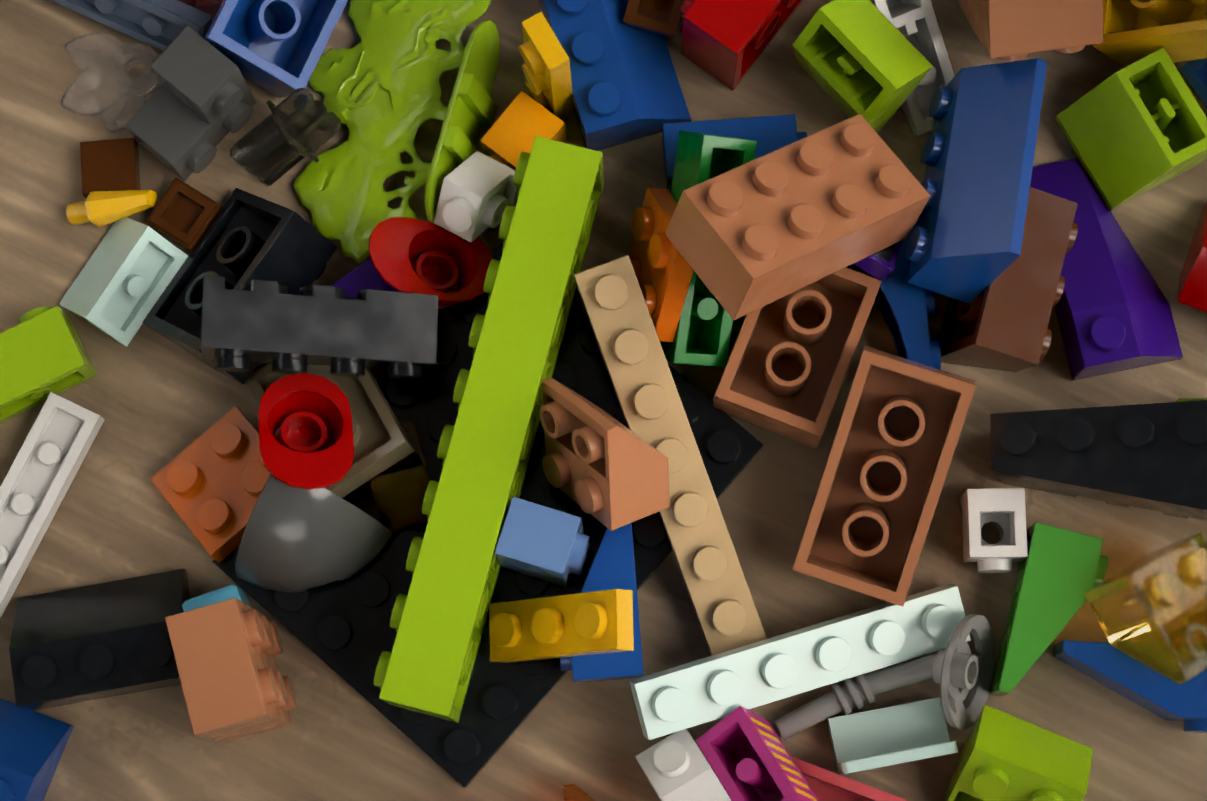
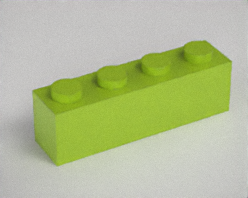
M58 305L53 308L42 306L30 310L20 317V324L0 333V423L45 402L50 392L59 395L98 376L71 317Z

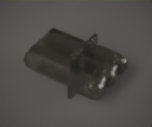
M306 88L295 90L277 106L268 100L266 103L272 113L238 140L230 149V157L266 187L274 184L306 156H309L317 163L319 159L315 151L330 140L340 129V118L333 112H327V107L321 101L314 100L313 94Z

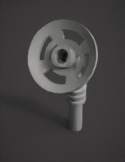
M969 614L958 624L948 642L946 650H940L937 655L931 654L867 674L855 676L854 680L851 678L845 679L842 686L837 682L831 684L832 691L774 719L783 739L786 740L840 712H844L846 715L851 714L852 706H855L858 710L863 708L864 700L869 704L875 702V695L933 678L936 684H940L943 711L949 725L955 729H969L975 724L984 704L987 702L991 689L995 664V643L991 625L983 615ZM970 632L973 635L976 653L972 655L968 643L965 642Z

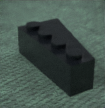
M203 276L200 348L203 360H214L215 370L249 371V362L273 363L272 372L282 374L307 373V365L330 366V374L335 376H365V367L388 368V377L421 379L422 370H432L436 365L439 295L364 289L358 291L357 298L346 297L345 289L324 285L299 288V295L287 294L288 288L278 285L277 281L252 280L251 283L242 284L240 290L224 289L225 277Z
M1207 400L990 414L991 470L1004 484L1071 497L1081 496L1129 508V506L1163 512L1164 515L1185 519L1190 517L1207 521Z

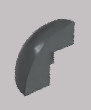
M270 474L242 536L236 558L235 573L238 579L263 589L278 592H304L309 588L322 586L336 580H345L360 571L385 547L393 532L367 513L326 488L308 490L291 487L275 479Z

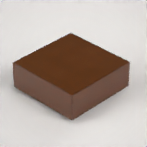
M135 138L80 142L82 195L85 198L93 191L141 190L139 147Z
M175 177L145 223L156 232L191 253L222 206Z

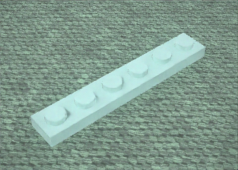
M949 583L907 596L903 607L890 602L630 680L643 736L648 740H652L726 717L740 705L749 710L945 649L958 624L965 617L958 586ZM970 633L965 642L971 641Z

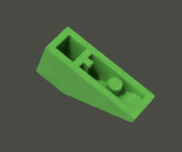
M1035 522L1026 530L1028 557L1019 562L990 694L997 696L1009 694L1092 595L1093 588L1100 589L1102 587L1108 566V556L1100 554L1103 544L1102 538Z

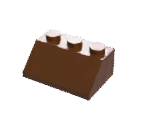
M1030 187L1021 255L970 304L949 297L938 339L942 363L1018 372L1038 365L1039 361L1045 357L1052 338V332L1047 328L1051 311L1059 302L1065 285V278L1060 275L1064 258L1073 247L1077 237L1078 225L1073 221L1078 203Z

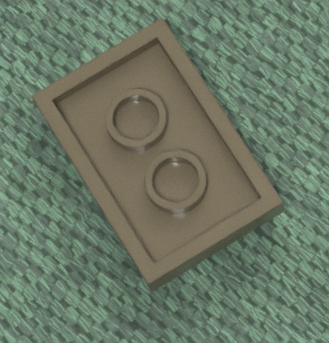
M269 363L249 376L246 382L260 406L261 397L268 387L280 378L292 374L272 372L273 363ZM307 365L308 374L322 376L341 389L348 398L352 413L355 450L352 467L342 480L324 488L343 498L415 451L368 367H365V376L347 377L331 375L330 366Z

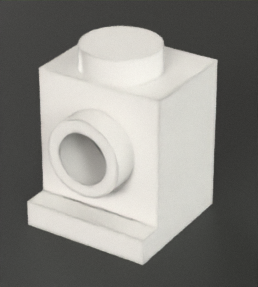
M476 151L444 178L433 223L469 242L475 240L488 227H497L502 220L506 206L516 207L519 186L514 185L515 170Z
M1025 488L966 489L959 497L962 511L963 563L977 562L978 573L1012 572V562H1021L1028 557ZM984 525H993L999 530L1000 540L998 543L989 544L983 540L981 529Z

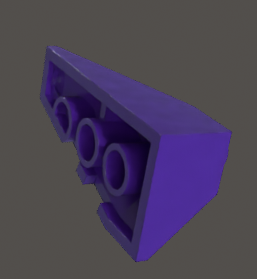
M1074 158L1034 166L1030 187L1078 203L1073 221L1078 225L1077 237L1073 247L1064 258L1060 275L1064 276L1065 285L1062 296L1055 306L1072 381L1180 360L1183 355L1169 302L1078 159Z

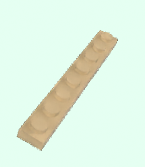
M629 255L573 274L628 428L668 457L669 508L659 511L711 656L767 639Z

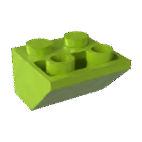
M833 0L822 6L792 45L797 63L850 118L861 114L877 134L933 67L870 0Z
M1164 47L1115 72L1060 112L1055 118L1110 211L1199 165L1207 159V117Z
M984 704L964 744L943 801H1083L1087 792L1094 749Z

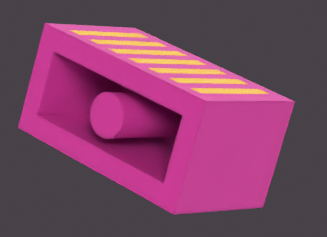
M741 705L695 740L732 801H819L769 721Z

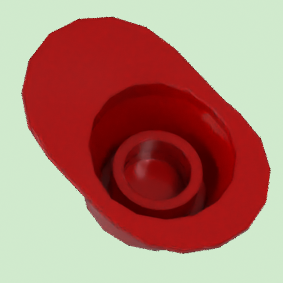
M391 217L380 222L369 238L368 251L373 267L386 283L399 292L439 295L438 309L450 308L458 302L471 301L484 294V282L493 257L490 249L479 236L472 242H469L430 221L408 217Z
M298 373L286 375L273 382L262 395L258 411L259 449L264 467L275 479L296 488L308 490L324 488L342 480L352 467L355 451L352 413L348 398L336 384L319 375Z

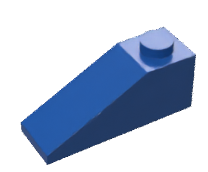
M632 523L613 531L607 528L581 593L610 589L633 590L634 651L561 657V671L572 670L573 683L633 679L643 677L644 675Z
M1067 640L1053 645V657L1165 720L1184 721V732L1207 733L1206 648Z

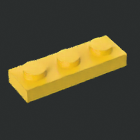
M541 11L521 22L524 43L519 45L518 48L525 62L521 65L527 79L524 86L531 98L563 120L574 114L570 59Z
M610 589L489 604L490 662L507 663L634 651L633 590Z

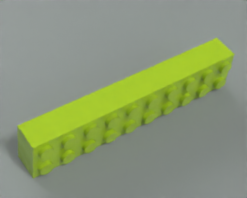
M535 136L531 153L522 151L517 162L514 175V185L519 186L516 207L507 205L504 210L499 229V239L504 240L501 261L495 259L490 261L484 282V293L489 294L486 315L476 314L471 327L468 347L474 348L471 369L460 370L453 394V402L458 403L455 426L446 424L440 438L437 457L443 459V469L439 482L430 480L425 492L422 514L428 515V523L424 538L415 536L411 543L406 562V571L412 572V581L408 595L398 594L390 619V628L396 629L397 633L392 653L382 651L374 676V686H378L381 689L379 699L392 706L459 723L488 616L489 604H491L501 564L495 555V550L512 498H520L540 424V408L543 405L542 381L553 376L577 288L573 274L581 272L604 188L602 152Z

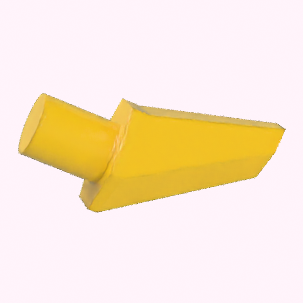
M153 190L93 191L89 193L85 201L68 204L66 215L72 225L92 222L97 227H101L151 208L159 200L157 192Z

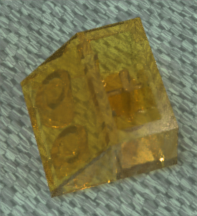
M1201 533L1153 551L1084 593L1111 646L1178 684L1189 681L1207 669V543Z

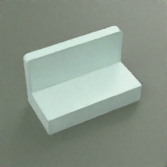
M127 217L114 222L60 301V306L85 319L110 338L127 347L143 324V320L176 275L188 255L149 226Z
M941 697L826 719L837 774L840 775L958 753L956 741L950 742Z

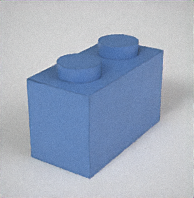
M513 497L495 555L503 568L567 587L571 574L581 577L591 547V544L588 543L590 536L584 535L581 517Z

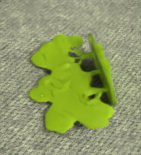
M350 0L347 15L355 24V29L361 39L360 43L353 48H342L340 50L330 48L320 57L308 82L314 91L323 93L322 107L328 119L332 123L346 124L349 129V136L347 141L336 148L328 149L315 156L297 177L293 187L302 205L311 211L312 223L318 231L326 238L339 240L344 256L353 258L356 263L361 264L369 256V238L380 222L391 217L416 219V214L409 207L408 199L425 183V211L428 220L433 223L444 178L478 151L476 144L482 125L492 127L498 108L490 97L499 65L500 40L498 29L494 22L486 20L476 26L465 48L460 40L465 27L482 16L492 0ZM439 39L449 41L451 43V52L437 49L436 41ZM459 67L449 105L445 107L441 102L440 75L443 71ZM430 118L443 120L432 162H422L414 146L417 129L421 123ZM404 151L409 153L413 158V163L402 164L400 153ZM399 171H414V177L406 176L404 184L407 186L389 192L384 191L383 183L386 178ZM396 197L403 198L399 208L392 209L388 207V201Z

